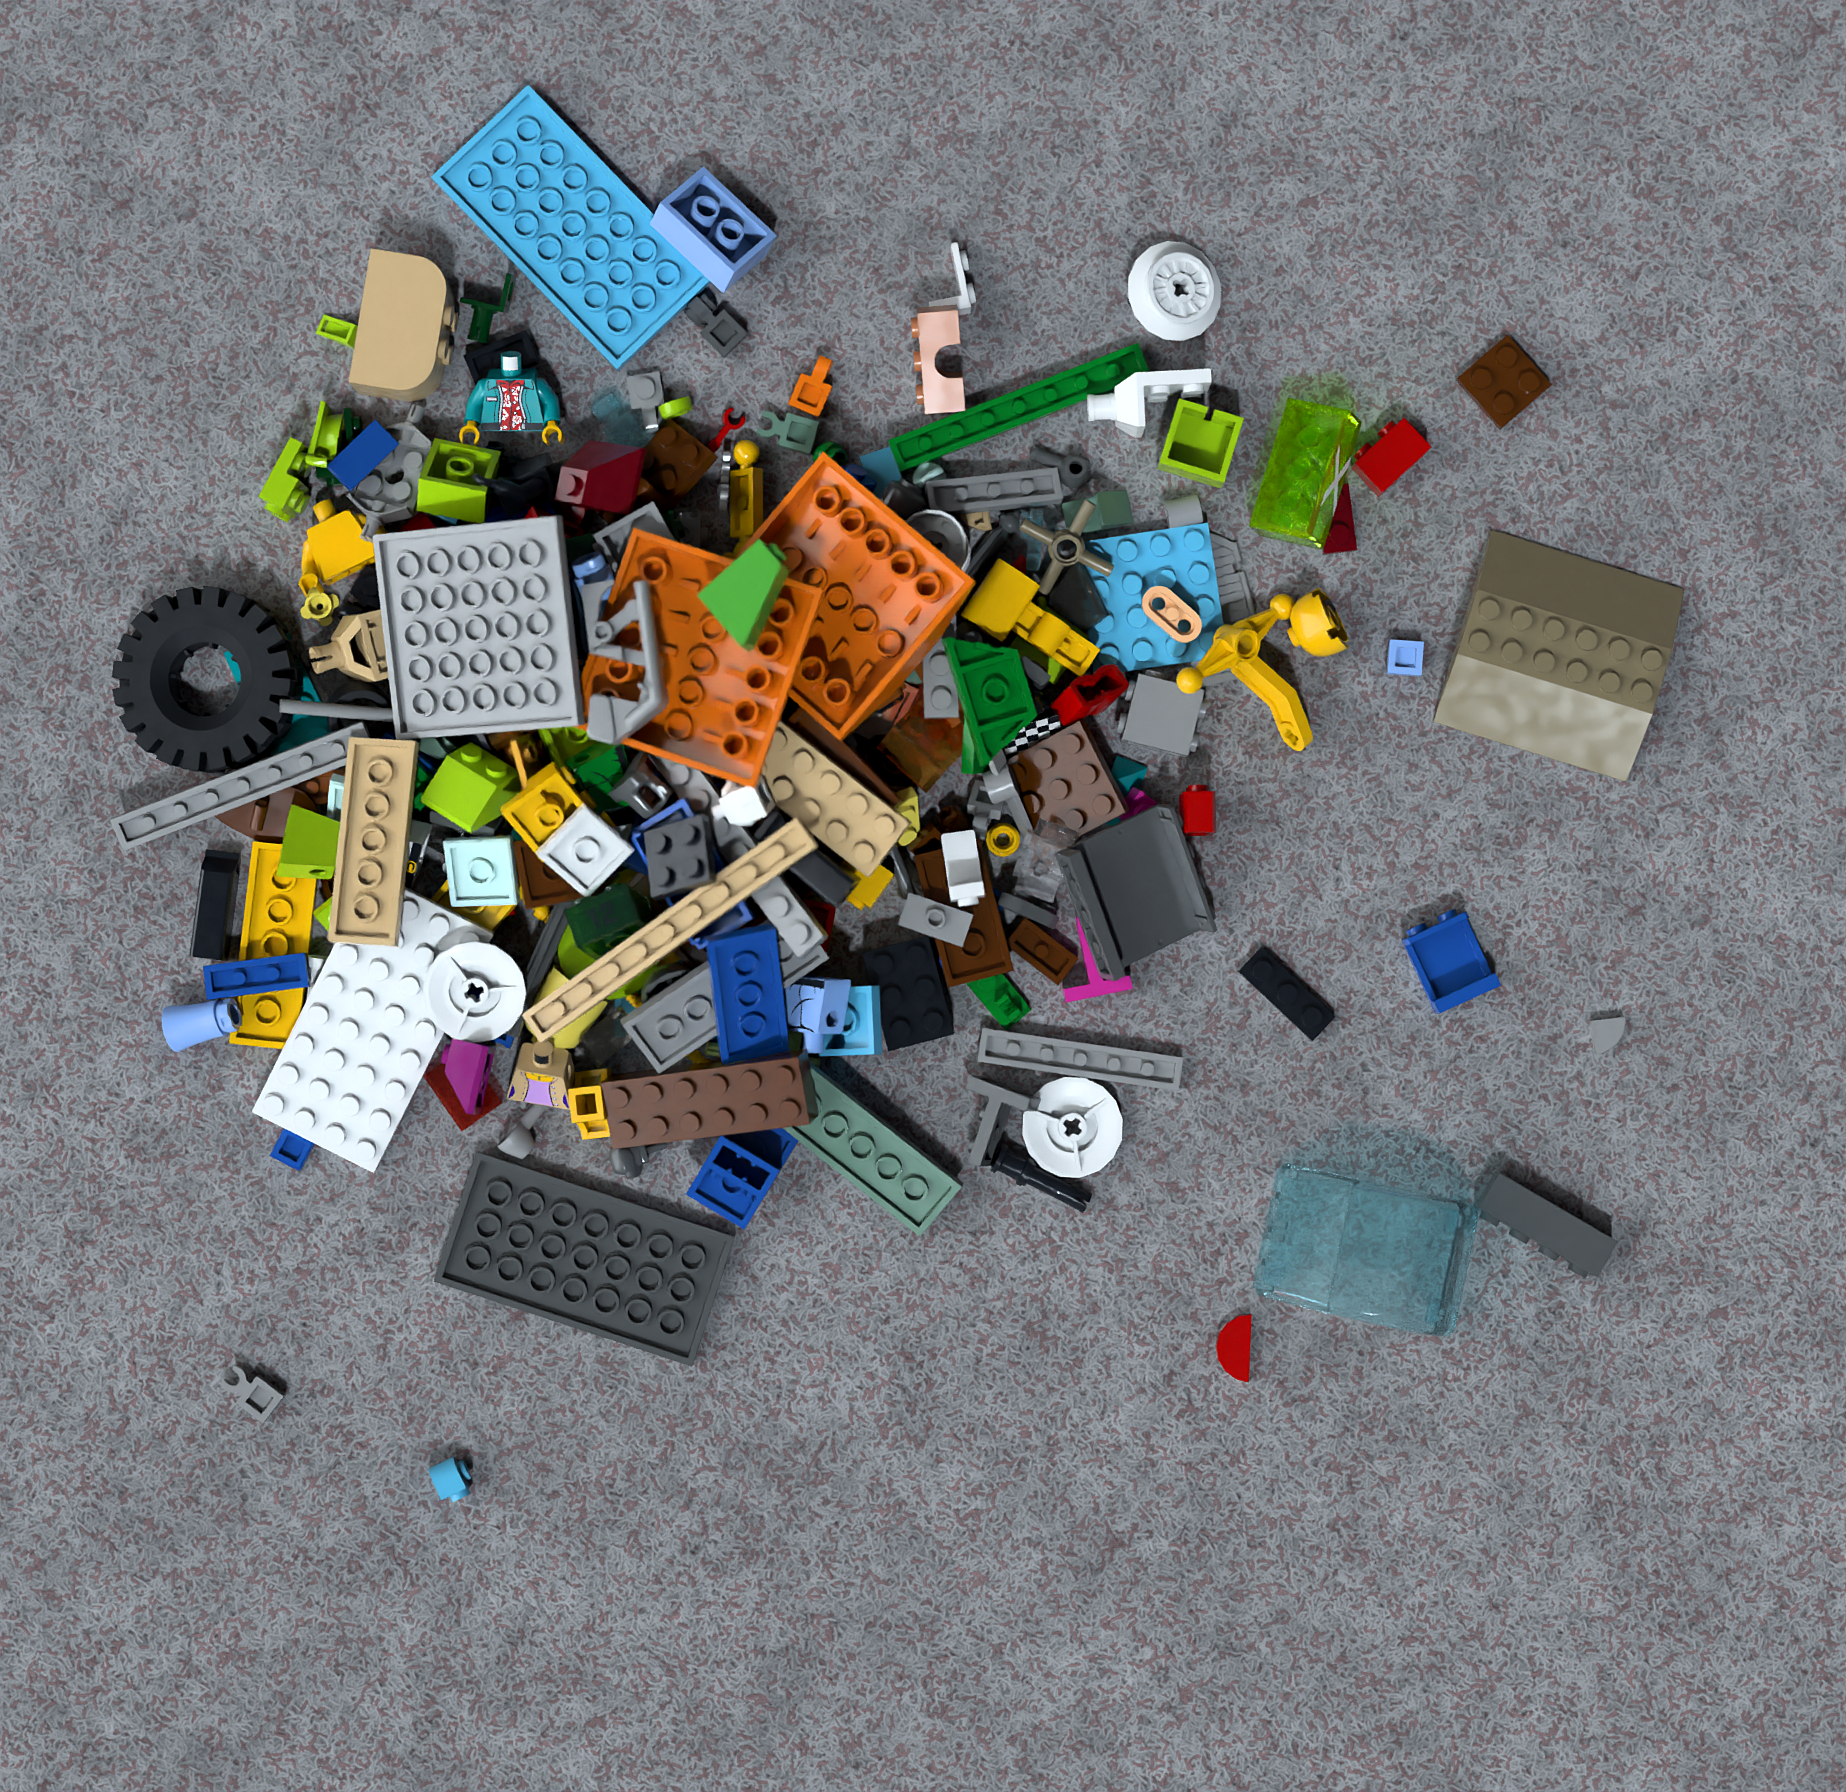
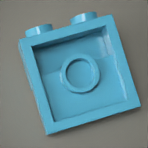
M879 985L850 987L843 1031L840 1034H824L823 1053H819V1057L882 1054Z

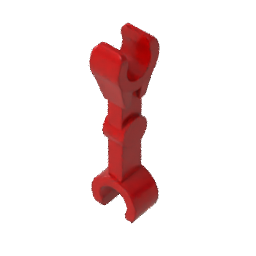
M733 407L723 412L721 417L723 427L706 446L713 453L719 449L722 444L721 441L729 430L739 429L745 423V416L743 415L736 425L730 424L728 415L734 410Z

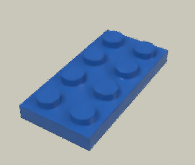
M773 923L705 936L719 1053L723 1065L790 1051L777 936Z

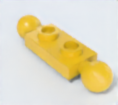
M741 440L733 449V457L740 465L739 470L730 471V538L740 539V542L733 551L735 556L763 524V469L753 467L759 459L760 450L758 445L751 440Z

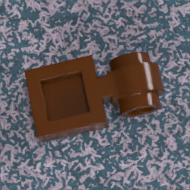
M947 805L938 814L940 827L937 829L929 822L917 834L916 838L906 846L914 855L942 849L941 835L969 830V817L958 806Z

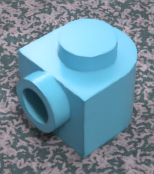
M453 1456L429 1468L430 1477L441 1500L450 1496L453 1503L471 1494L467 1480L472 1477L463 1459L457 1461Z

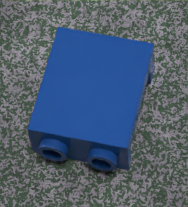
M1452 909L1437 916L1438 924L1427 928L1425 922L1407 930L1406 932L1409 937L1401 940L1435 1014H1440L1501 986L1496 973H1492L1467 920L1469 916L1466 911L1458 914L1456 909Z

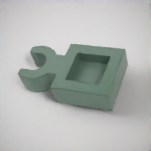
M769 411L762 412V418L772 421L773 426L770 430L757 429L758 436L764 439H770L775 436L780 437L778 447L811 456L820 425L819 421L791 413L786 414L785 421H780L774 413Z

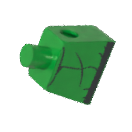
M597 742L564 762V765L577 781L573 784L579 794L584 790L587 791L596 803L597 807L593 809L594 812L629 806L625 801L616 802L608 794L613 785L624 776L629 767L623 744L611 745Z

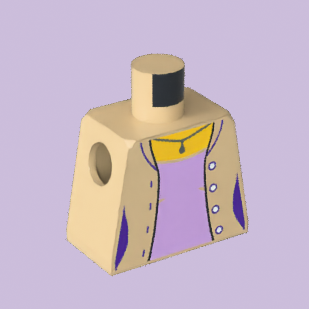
M537 1041L534 1044L523 1043L513 1070L507 1099L570 1110L568 1089H573L575 1084V1069L571 1053L566 1049L554 1048L549 1041L544 1043Z

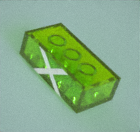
M1288 398L1249 527L1261 537L1323 550L1362 421L1347 409Z

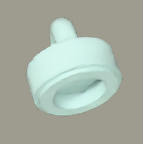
M934 463L920 465L913 475V483L924 489L926 481L946 479L943 468Z

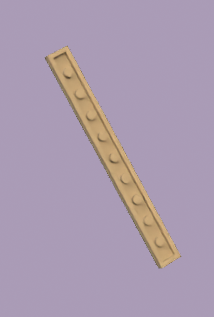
M795 818L716 875L717 883L698 888L527 1010L522 1014L523 1018L539 1042H546L819 847L802 820Z

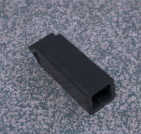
M773 810L753 837L759 843H762L792 820ZM816 841L819 847L788 869L836 908L845 902L862 879Z
M206 849L200 871L190 957L228 961L240 875V853Z

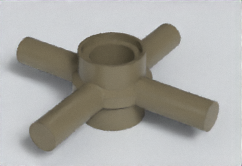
M1085 499L1069 529H1062L1056 533L1026 518L1023 519L1018 530L1048 545L1049 555L1052 558L1039 583L1040 588L1038 591L1049 595L1063 567L1074 565L1077 562L1107 577L1111 574L1114 565L1085 550V544L1081 537L1085 526L1096 508L1094 503ZM1065 539L1072 540L1076 544V549L1070 555H1062L1057 551L1059 542Z

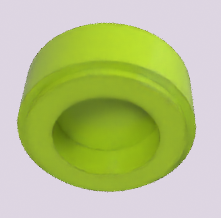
M690 396L672 400L658 407L664 420L687 414L694 408Z

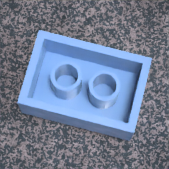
M704 166L660 202L650 222V225L722 293L766 257L777 237L769 227Z

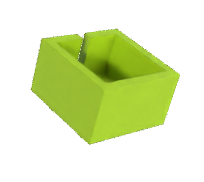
M1179 398L1157 469L1221 489L1226 479L1244 418L1215 409L1211 420L1207 421L1204 420L1208 410L1207 406Z

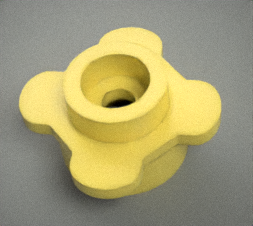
M316 587L311 588L308 591L309 597L305 601V606L301 608V615L305 619L312 618L319 621L322 626H328L333 621L332 613L334 608L340 604L339 598L334 594H319ZM322 604L323 609L318 610L317 605Z

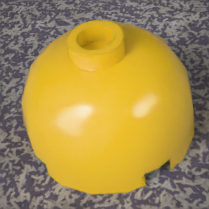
M1320 587L1306 593L1293 605L1290 614L1292 627L1287 629V633L1295 647L1301 645L1308 654L1316 657H1328L1348 649L1349 645L1345 642L1349 641L1337 610L1334 613L1329 605L1326 606L1324 601L1330 598Z

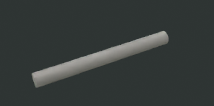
M280 699V713L394 722L391 708Z

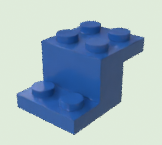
M783 1128L722 1135L719 1137L686 1195L745 1230L798 1140Z

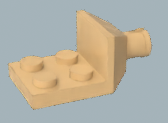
M381 609L343 616L331 637L332 642L330 644L309 648L310 659L326 656L324 660L311 663L316 674L339 668V671L357 681L376 682L389 678Z

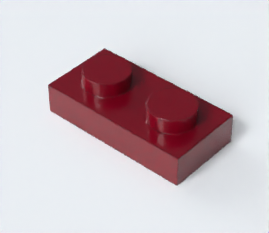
M1349 483L1338 485L1337 506L1334 516V488L1322 504L1324 494L1330 486L1315 487L1314 495L1322 555L1357 551Z

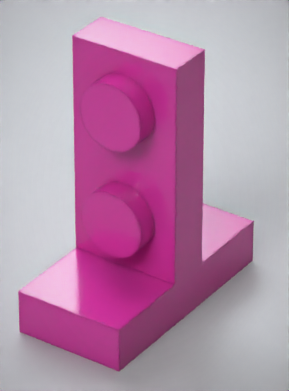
M1076 917L1075 922L1088 984L1063 989L1065 1003L1133 989L1130 975L1115 982L1111 980L1103 981V978L1099 976L1078 917Z

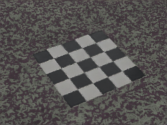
M1059 715L1031 722L1026 727H1023L1017 733V736L1008 745L1004 746L1007 760L1060 732Z

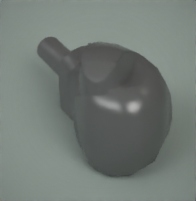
M658 1143L612 1149L611 1147L609 1151L611 1167L616 1174L625 1175L627 1179L636 1178L641 1175L642 1165L649 1163L647 1155L666 1149L667 1144Z

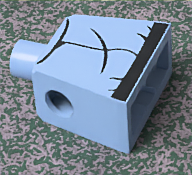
M806 974L783 990L787 1030L803 1032V1049H807L808 1053H823L824 1034H840L843 1031L851 980Z

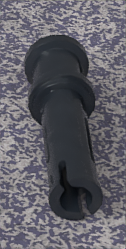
M1002 1145L991 1166V1172L999 1171L1016 1180V1184L1019 1186H1025L1027 1183L1077 1209L1081 1213L1085 1211L1087 1205L1075 1198L1079 1197L1090 1202L1092 1193H1088L1035 1166L1036 1162L1033 1158H1023L1008 1150V1145Z

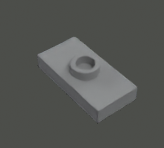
M908 893L898 925L963 947L974 915Z

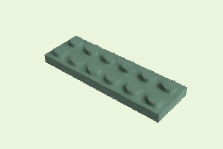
M809 1061L818 1116L809 1125L785 1127L783 1129L913 1232L921 1236L961 1189L963 1182Z

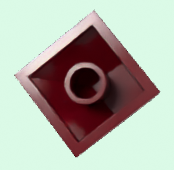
M589 440L561 466L555 500L579 508L630 515L633 513L646 449Z

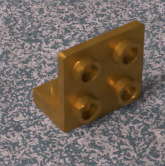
M538 731L500 741L506 764L519 772L520 793L527 788V780L551 763Z

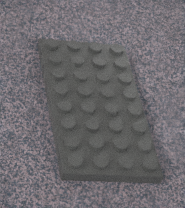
M478 1151L476 1152L434 1282L692 1367L735 1236Z

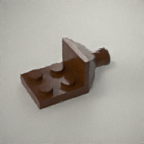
M669 418L644 447L646 453L634 511L651 502L656 504L661 515L672 511L718 457ZM595 511L609 525L627 516Z
M524 840L513 842L526 910L586 899L544 861L542 862ZM620 865L588 898H604L620 877L619 872L629 868Z

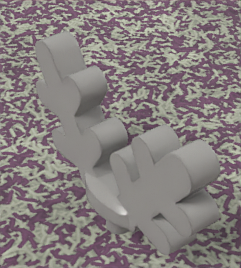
M723 451L721 480L717 488L719 510L724 511L727 509V501L730 497L728 481L731 451Z

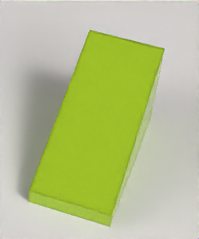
M323 314L315 334L354 349L358 326ZM326 321H328V323H327V325H326V328H325V330H324V332H323V329H324V326H325V324H326Z

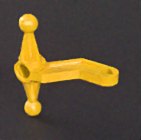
M1278 594L1272 598L1270 609L1238 620L1233 625L1224 624L1220 626L1214 634L1212 646L1195 668L1186 667L1182 669L1177 675L1176 682L1182 692L1193 694L1201 688L1203 678L1230 668L1231 672L1270 707L1279 733L1285 743L1292 749L1301 751L1313 741V734L1297 692L1257 656L1261 640L1277 619L1286 620L1290 618L1292 607L1295 604L1291 596Z

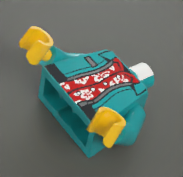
M516 351L501 353V369H490L487 378L480 379L468 397L464 423L467 426H464L459 432L460 442L463 444L464 435L472 432L476 435L474 446H477L480 442L477 426L480 425L481 431H543L542 439L548 446H550V434L557 432L559 443L563 444L565 435L558 428L561 419L559 399L545 379L539 378L536 369H522L521 353Z

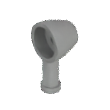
M533 1104L522 1118L502 1137L497 1147L520 1159L526 1157L536 1144L529 1129L544 1111H547L550 1107Z

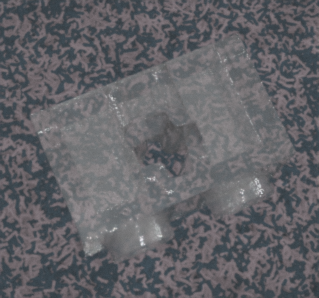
M1039 818L1035 830L1028 828L1022 848L1028 850L1025 858L1019 856L1012 875L1018 877L1014 889L1053 903L1063 876L1054 853L1073 845L1078 832Z

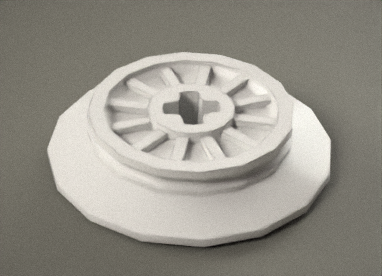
M1165 241L1149 247L1135 260L1128 277V299L1135 317L1147 331L1164 340L1185 341L1201 335L1214 322L1221 305V284L1214 265L1203 252L1187 243ZM1177 283L1181 286L1179 289L1181 295L1179 296L1174 294L1176 290L1174 285Z
M472 941L455 944L437 956L426 973L423 996L426 1011L439 1029L454 1039L477 1043L494 1040L512 1028L522 1014L526 988L523 973L510 955L495 945ZM470 983H474L476 987H483L484 990L480 994V999H477L474 994H467L471 987Z
M1063 1077L1046 1083L1033 1095L1041 1098L1037 1111L1024 1112L1022 1136L1028 1153L1041 1168L1059 1177L1081 1178L1098 1172L1114 1158L1122 1141L1123 1119L1116 1100L1103 1086L1086 1078ZM1077 1118L1080 1121L1078 1127L1081 1129V1132L1078 1135L1072 1133L1070 1136H1067L1065 1134L1067 1128L1063 1125L1066 1119L1073 1121Z

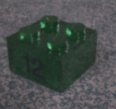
M627 883L611 884L604 889L603 893L594 897L580 898L573 903L572 907L564 910L576 947L595 960L603 957L655 919L648 899Z

